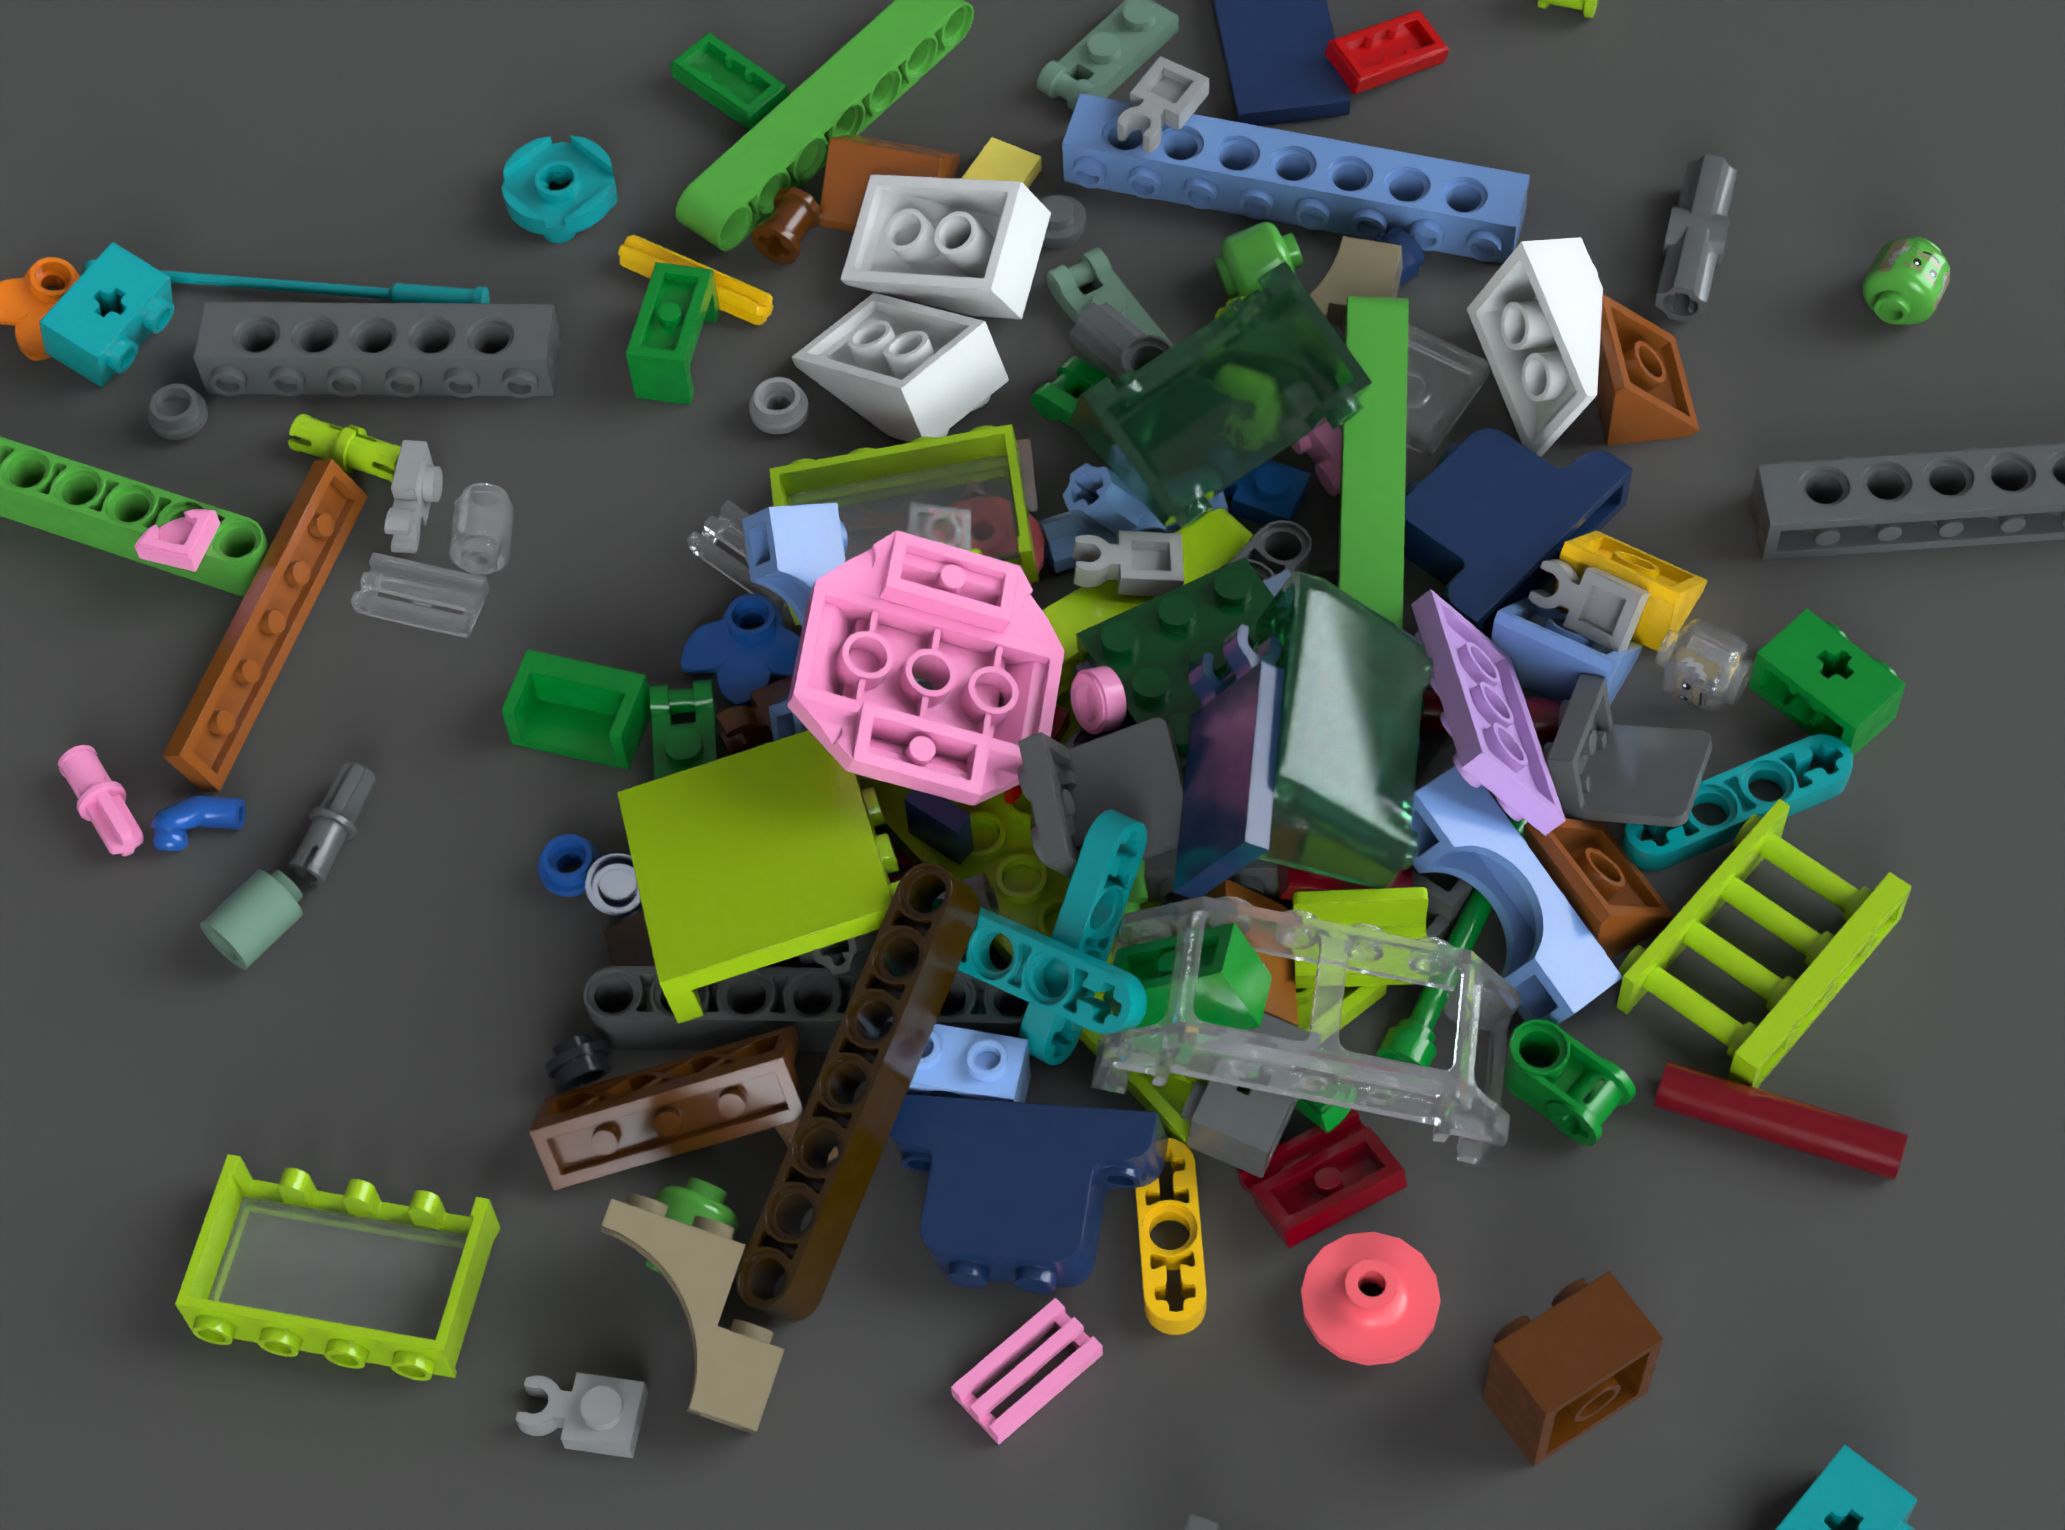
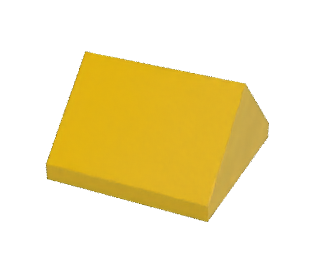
M1597 530L1566 541L1559 560L1569 563L1575 569L1579 580L1582 579L1586 568L1596 567L1651 592L1631 640L1664 655L1704 591L1708 581ZM1556 578V583H1555L1554 594H1555V593L1557 592V590H1558V580H1557V578Z

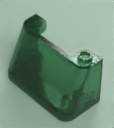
M1286 261L1259 278L1258 282L1263 288L1262 291L1257 289L1243 300L1238 297L1229 303L1225 313L1135 372L1131 373L1128 369L1118 376L1114 385L1106 377L1080 396L1070 422L1085 443L1165 527L1175 522L1178 523L1182 530L1191 526L1213 509L1209 503L1210 499L1327 421L1335 429L1350 420L1364 408L1358 399L1366 392L1372 381Z
M1294 571L1259 617L1256 624L1254 649L1257 650V647L1271 636L1279 638L1281 655L1275 666L1285 670L1269 850L1257 859L1375 889L1386 888L1401 869L1407 870L1410 868L1417 852L1418 833L1415 830H1411L1421 704L1422 694L1426 691L1430 682L1433 661L1431 657L1425 656V646L1422 641L1324 578Z

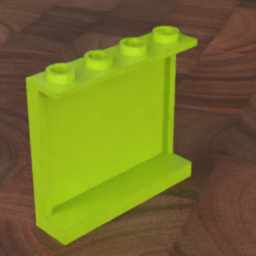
M809 730L617 792L659 984L678 1024L704 1016L698 988L878 930L882 925L900 881L890 883L888 874L899 871L889 835L884 833L877 836L874 827L886 824L874 786L866 789L862 787L861 781L871 778L845 771Z

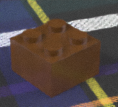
M1610 1271L1591 1283H1588L1585 1278L1572 1282L1554 1297L1551 1302L1552 1308L1533 1320H1530L1527 1315L1514 1319L1504 1326L1493 1339L1494 1345L1492 1346L1482 1400L1533 1467L1648 1392L1663 1337Z

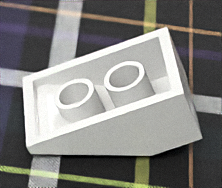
M871 174L840 280L849 286L969 316L1022 320L1051 212L1020 181Z
M1581 237L1521 241L1467 308L1521 443L1540 457L1544 455L1597 396L1603 287L1598 278L1596 267L1592 263Z
M875 292L791 357L799 370L888 436L906 442L924 436L935 438L946 436L952 426L971 411L984 406L989 401L991 395L1009 381L985 321Z

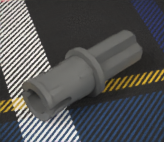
M346 762L343 764L322 805L314 807L310 811L309 818L312 823L293 859H290L287 865L288 870L296 877L305 881L309 872L313 874L310 879L311 884L324 885L328 878L327 875L346 839H354L358 830L354 824L377 782L376 774L367 769L366 766L357 762Z

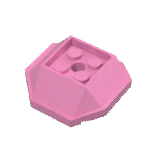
M896 530L873 544L871 549L844 562L815 581L809 592L787 707L845 771L975 806L1020 784L1018 767L1023 762L1018 744L1019 740L1041 732L1051 737L1064 649L1048 618L1031 596L1033 589L1021 566ZM914 677L926 680L934 690L921 687Z

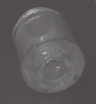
M490 483L472 484L463 490L461 496L454 503L449 556L455 565L470 574L487 575L503 569L510 561L515 512L504 489Z

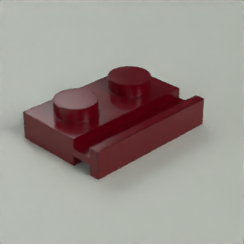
M1354 1107L1351 1108L1342 1122L1330 1132L1326 1133L1317 1125L1278 1145L1263 1178L1236 1168L1241 1187L1244 1191H1249L1254 1198L1256 1207L1288 1249L1407 1187L1404 1168L1371 1127H1366L1361 1122L1359 1113Z

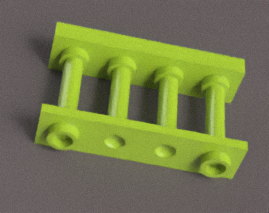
M1781 799L1771 807L1763 818L1755 813L1744 823L1734 840L1733 845L1736 847L1734 851L1647 949L1641 945L1636 946L1625 958L1618 970L1623 977L1620 979L1622 983L1616 1006L1618 1009L1628 1014L1646 992L1649 991L1728 1047L1726 1054L1733 1058L1727 1079L1755 1088L1761 1085L1899 922L1912 888L1911 885L1889 872L1873 891L1866 886L1858 890L1783 840L1781 837L1790 805ZM1765 858L1844 911L1843 919L1847 922L1836 935L1829 931H1825L1821 935L1744 883L1745 879ZM1727 902L1805 955L1804 963L1809 967L1797 981L1790 976L1781 979L1705 927V925ZM1688 946L1768 1001L1766 1009L1770 1012L1758 1026L1751 1021L1743 1025L1669 974L1666 970Z

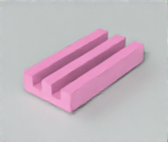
M1055 1297L951 1386L952 1396L999 1445L1103 1355V1345L1094 1336L1090 1338L1084 1332V1326L1075 1317L1071 1319L1065 1313V1307ZM1056 1327L1058 1329L1056 1333H1054L1049 1339H1047L1042 1345H1040L1035 1351H1033L1028 1357H1026L1021 1363H1019L1014 1369H1012L1007 1375H1005L1000 1381H998L979 1399L975 1397L977 1393H979L984 1387H986L991 1381H993L998 1375H1000L1005 1369H1007L1012 1363H1014L1033 1345H1035L1039 1340H1041L1053 1328ZM1070 1343L1077 1348L1074 1353L997 1419L990 1413L1015 1390L1036 1375L1043 1366Z

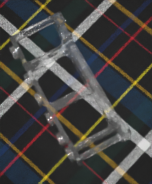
M1202 896L1124 914L1113 943L1111 965H1113L1117 949L1177 935L1165 1018L1151 1026L1111 1034L1099 1033L1091 1088L1125 1094L1130 1071L1153 1075L1152 1085L1164 1087L1170 1073L1434 1125L1433 1141L1445 1143L1450 1134L1459 1136L1457 1161L1490 1167L1508 1140L1510 1115L1501 1108L1506 1041L1509 1022L1519 1006L1520 993L1472 950L1452 947L1445 940L1435 937L1413 939L1388 934L1381 928L1371 924L1359 923L1349 926L1319 920L1315 915L1301 910L1280 912L1251 906L1246 900L1231 896L1219 897L1217 899ZM1235 922L1255 952L1317 964L1310 1031L1307 1039L1297 1041L1207 1023L1196 1017L1193 1007L1204 929ZM1346 970L1448 990L1445 997L1444 1012L1449 1019L1457 1023L1453 1067L1448 1070H1441L1344 1049L1339 1041ZM1478 1029L1490 1031L1485 1094L1477 1086L1474 1077Z

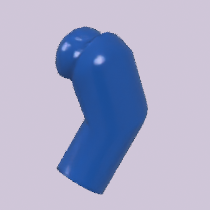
M196 795L158 811L153 817L150 824L151 828H155L152 843L158 850L180 851L184 850L188 845L187 829L203 827L241 830L246 818L245 801L242 798Z

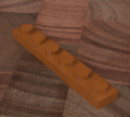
M332 458L315 460L162 755L202 792H219L368 498L366 493Z

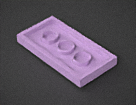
M1430 589L1411 604L1419 631L1415 634V639L1421 650L1428 657L1431 671L1427 673V677L1432 688L1440 696L1444 709L1440 714V720L1446 731L1453 738L1457 751L1453 756L1455 767L1471 786L1478 788L1483 785L1496 796L1503 810L1513 820L1519 822L1524 818L1546 836L1565 822L1566 819L1511 657Z

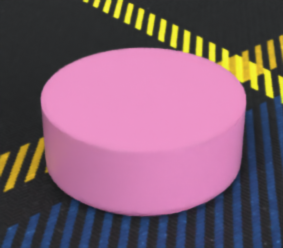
M1107 666L1079 671L1074 677L1070 693L1072 709L1078 723L1091 734H1099L1120 728L1125 720L1127 703L1125 691L1118 675Z

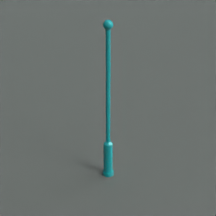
M90 259L83 264L82 275L96 259ZM159 270L170 277L171 283L387 299L392 303L489 304V290L487 287L477 286L476 289L395 283L391 288Z

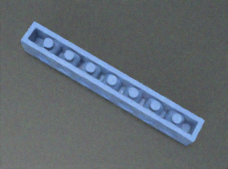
M1081 93L1062 143L1064 182L1135 195L1144 199L1152 198L1190 205L1198 209L1233 213L1252 219H1265L1303 226L1311 230L1346 234L1365 240H1374L1378 233H1388L1392 228L1396 227L1408 233L1424 251H1437L1474 258L1478 261H1491L1504 264L1517 246L1526 211L1530 178L1528 174L1192 114L1180 131L1164 125L1162 127L1160 145L1153 152L1147 153L1143 151L1144 130L1131 132L1124 142L1118 140L1117 121L1120 114L1130 108V102Z

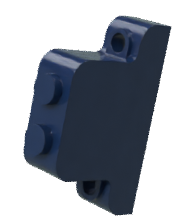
M1486 428L1475 431L1461 445L1458 443L1450 445L1440 457L1436 468L1422 482L1415 480L1406 487L1404 556L1446 585L1440 597L1491 639L1493 621L1498 610L1529 597L1531 591L1542 589L1555 576L1540 568L1543 561L1559 559L1560 552L1566 541L1596 530L1600 531L1626 505L1633 468L1604 451L1587 452L1571 462L1566 468H1557L1500 430Z
M907 1094L889 1134L902 1155L901 1165L914 1172L929 1174L920 1222V1236L938 1268L947 1275V1279L953 1284L967 1288H983L988 1285V1281L1014 1283L1021 1290L1037 1294L1053 1293L1056 1287L1076 1286L1090 1276L1095 1265L1107 1193L1113 1188L1133 1189L1154 1182L1163 1171L1168 1137L1157 1112Z

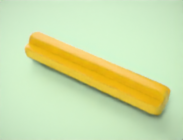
M629 235L618 250L622 267L647 278H651L656 262L712 269L636 235ZM712 269L720 310L754 325H763L768 316L772 314L774 308L771 294Z

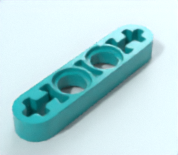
M1816 734L1701 781L1692 809L1698 804L1713 803L1725 811L1727 815L1725 822L1715 826L1700 823L1691 811L1687 822L1676 828L1626 823L1622 848L1638 868L1655 872L1667 869L1735 840L1744 823L1753 814L1756 813L1763 818L1778 801H1761L1750 793L1748 785L1759 779L1771 780L1781 787L1784 795L1780 799L1790 805L1787 817L1832 799L1843 792L1848 784L1853 767L1851 750L1839 738L1832 735ZM1816 759L1822 766L1833 764L1832 774H1827L1822 767L1809 771L1811 760ZM1803 776L1800 787H1798L1796 778ZM1648 830L1653 837L1665 834L1663 846L1658 847L1652 839L1641 842L1642 831Z
M1113 809L1104 811L1095 819L1085 837L1051 938L1102 961H1107L1145 852L1147 829L1143 823ZM1053 958L1048 962L1044 970V982L1049 992L1059 996L1065 991L1069 976L1064 963L1057 958ZM1089 989L1084 998L1094 997L1096 992ZM1029 1002L1020 1026L1018 1038L1028 1040L1029 1054L1055 1066L1061 1064L1070 1056L1079 1041L1083 1027Z
M936 898L931 912L941 905L944 898ZM980 906L978 921L958 970L1096 1033H1122L1133 1030L1141 1023L1146 1014L1147 996L1145 988L1134 975ZM999 933H1002L1009 939L1013 948L1012 961L1004 971H1000L993 965L989 954L990 944ZM1053 958H1057L1064 963L1069 976L1068 985L1059 996L1049 992L1044 982V970L1048 962ZM1089 989L1095 992L1114 991L1113 998L1121 1003L1120 1013L1110 1014L1111 1006L1108 1003L1095 997L1084 998Z

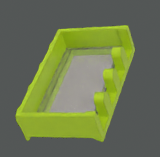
M1012 424L998 427L984 425L965 433L938 438L931 436L918 437L905 444L878 449L869 447L858 448L845 455L818 460L798 459L785 466L769 468L774 507L823 503L838 504L839 518L844 524L848 536V546L845 553L846 561L871 549L873 544L897 530L1019 565L1029 583L1039 582L1021 459ZM787 603L795 625H801L795 612Z
M227 1154L175 1305L192 1333L209 1343L229 1345L233 1342V1339L258 1343L262 1349L285 1357H295L299 1354V1351L322 1354L330 1362L346 1368L360 1369L365 1367L367 1362L389 1366L395 1373L413 1380L427 1381L432 1378L433 1374L455 1378L457 1374L455 1367L493 1242L501 1227L490 1199L476 1197L471 1217L446 1213L440 1197L425 1190L414 1191L410 1206L382 1202L374 1185L361 1179H350L344 1195L318 1191L310 1175L296 1168H285L279 1184L254 1180L241 1156Z

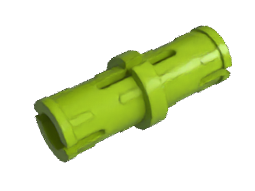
M300 414L295 418L289 435L300 437L301 440L289 439L290 449L322 459L332 458L346 473H352V469L389 480L392 483L401 446L367 436L366 430L355 425H349V428H342L312 418L307 414Z

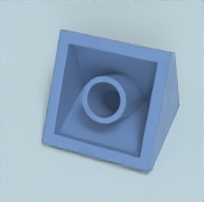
M1528 597L1497 611L1493 621L1491 641L1511 657L1520 686L1550 700H1570L1580 674L1600 675L1606 678L1611 705L1644 646L1631 640L1626 651L1616 652L1563 627L1568 612L1559 608H1540L1533 604Z

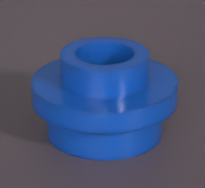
M563 834L553 838L546 844L538 860L537 869L543 886L551 893L562 897H574L586 893L585 877L591 863L600 856V852L593 843L579 835ZM576 864L581 866L573 872L561 873L568 865Z

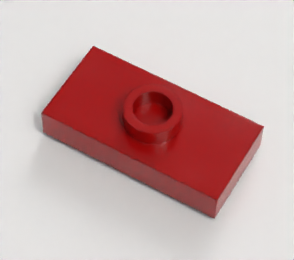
M1416 10L1330 40L1324 54L1353 94H1357L1444 63L1449 48L1421 11Z

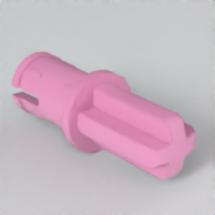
M79 745L67 750L58 761V769L78 798L76 809L81 818L92 822L111 854H121L124 857L130 856L134 853L135 848L143 843L144 834L125 804L127 794L123 786L110 779L97 757V752L92 746Z

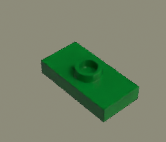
M710 32L669 63L671 75L674 79L749 131L789 96L786 84Z

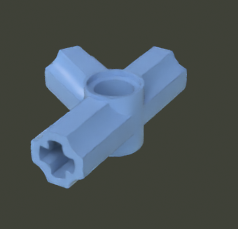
M1085 463L1070 473L1069 485L1062 494L1069 512L1039 520L1038 523L1045 538V557L1049 567L1055 573L1075 568L1076 561L1092 562L1090 560L1073 559L1076 536L1095 535L1104 539L1109 544H1117L1119 530L1175 533L1213 510L1224 508L1228 511V506L1220 479L1216 471L1213 472L1211 468L1148 487L1147 483L1141 480L1131 479L1125 481L1105 466L1097 468L1089 463Z

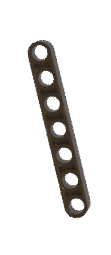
M924 862L913 866L904 874L897 886L739 1265L736 1286L742 1301L750 1307L780 1320L788 1322L805 1320L814 1313L822 1300L978 921L980 903L975 891L937 863ZM943 892H946L941 905L931 912L936 898ZM920 954L915 968L906 974V969L911 959ZM893 1017L890 1030L880 1038L881 1028L887 1020ZM866 1080L867 1084L864 1093L854 1102L855 1091ZM840 1144L837 1158L827 1167L830 1152ZM812 1208V1219L807 1228L801 1231L802 1219L806 1212ZM785 1273L784 1287L774 1297L775 1284L779 1277Z

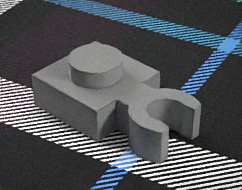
M1160 56L1130 92V108L1123 111L1117 121L1118 140L1124 142L1131 132L1144 130L1143 151L1151 153L1156 150L1162 140V127L1167 125L1180 131L1208 96L1209 78Z
M403 440L391 485L394 501L392 507L387 512L384 525L385 534H393L390 547L391 552L416 553L420 540V525L426 526L431 502H439L443 487L442 470L439 466H434L427 441Z
M1119 530L1117 544H1109L1104 539L1095 535H1079L1075 537L1073 559L1092 561H1076L1073 578L1075 585L1096 587L1103 584L1106 580L1118 581V595L1160 596L1184 584L1181 533Z
M1559 559L1543 561L1540 568L1556 576L1558 590L1554 595L1541 589L1533 590L1528 597L1530 601L1544 609L1561 606L1569 609L1563 627L1616 652L1626 651L1651 592L1596 567L1586 568L1582 579L1579 580L1575 569L1569 563Z
M576 1372L572 1391L560 1390L558 1385L548 1377L540 1375L526 1377L524 1387L528 1396L545 1398L548 1400V1404L544 1410L536 1414L517 1412L515 1420L522 1432L531 1436H543L557 1428H563L560 1439L565 1449L627 1458L634 1457L648 1396L645 1382Z

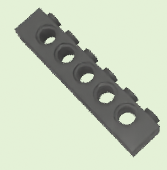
M205 302L193 358L207 394H222L226 396L279 394L288 397L297 395H338L342 397H353L356 395H395L399 397L436 395L460 398L472 396L529 398L532 396H555L562 338L553 304Z
M2025 443L2017 447L1988 449L1965 447L1956 451L1931 453L1906 451L1888 456L1860 458L1841 456L1831 460L1803 462L1781 460L1772 464H1760L1757 466L1750 505L1761 559L1764 561L2064 540L2065 443L2045 445Z

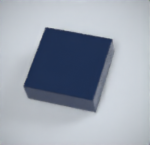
M912 790L904 799L909 833L958 865H961L974 850L970 814L946 798Z

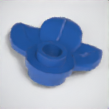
M745 594L737 597L729 604L722 620L704 624L694 631L683 649L681 668L686 673H717V684L725 700L732 706H746L751 704L750 692L769 685L773 675L781 678L793 675L800 636L784 627L779 608L769 599L759 594ZM750 625H761L757 629L745 630Z

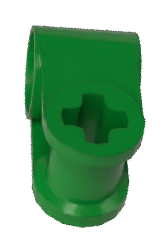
M1533 1019L1525 1021L1515 1028L1502 1066V1079L1505 1087L1514 1097L1521 1099L1550 1120L1568 1138L1584 1146L1596 1144L1602 1136V1124L1618 1105H1627L1636 1095V1088L1632 1080L1615 1063L1598 1056L1564 1032L1555 1023L1548 1020ZM1528 1054L1539 1055L1545 1058L1550 1066L1544 1068L1533 1067L1527 1064L1521 1056Z

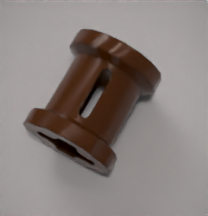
M795 187L779 189L773 199L774 209L766 222L763 221L757 224L751 234L752 242L756 249L763 256L780 264H791L796 261L801 252V240L808 229L817 227L823 217L822 208L816 203L814 198L805 191Z

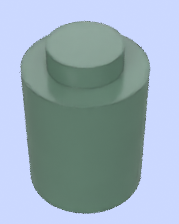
M257 869L200 923V927L209 941L237 967L246 970L303 916V911L298 904L303 895L294 882L281 871L275 870L269 875L265 871Z

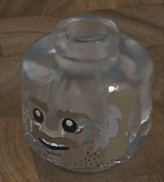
M1696 619L1687 624L1681 633L1670 630L1667 633L1657 653L1655 664L1664 668L1662 686L1667 693L1706 711L1714 712L1722 708L1726 702L1733 706L1737 704L1750 680L1755 660L1748 657L1749 646L1745 639L1707 621Z

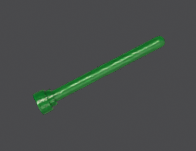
M1509 816L1508 819L1523 837L1524 826L1528 821L1523 818L1517 822ZM1474 887L1429 976V984H1425L1409 1018L1402 1019L1397 1026L1390 1027L1377 1050L1378 1059L1390 1070L1402 1076L1413 1079H1422L1426 1076L1437 1053L1433 1045L1436 1036L1432 1031L1493 909L1488 900Z

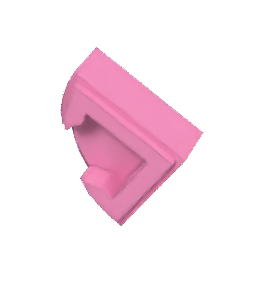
M192 509L184 512L185 517L172 520L159 528L157 525L148 528L134 546L139 558L196 572L220 525L216 511Z

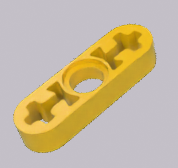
M1168 1138L1165 1162H1170L1171 1169L1174 1172L1173 1200L1160 1201L1159 1177L1146 1186L1135 1188L1145 1315L1150 1324L1158 1331L1169 1335H1182L1194 1330L1205 1316L1206 1280L1195 1159L1191 1150L1184 1143ZM1163 1221H1176L1187 1228L1190 1237L1182 1247L1175 1250H1165L1153 1243L1150 1233L1157 1224ZM1180 1269L1181 1294L1184 1298L1188 1299L1184 1300L1183 1310L1175 1312L1170 1311L1168 1302L1163 1300L1167 1296L1166 1271Z

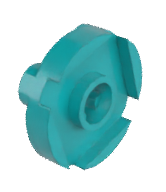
M569 135L571 143H552L551 136L535 139L515 151L507 160L503 170L504 183L502 193L509 216L520 227L535 234H543L544 238L551 243L568 242L577 232L583 231L599 222L618 201L610 157L598 144L584 137ZM553 181L560 185L570 181L569 186L561 190H550L548 185Z

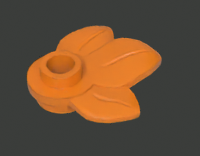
M57 257L42 258L27 270L24 278L0 281V325L15 326V339L19 349L26 357L33 361L45 360L51 357L44 351L39 321L80 278L74 267L64 259ZM49 286H55L60 288L61 290L53 291L47 290L45 288Z

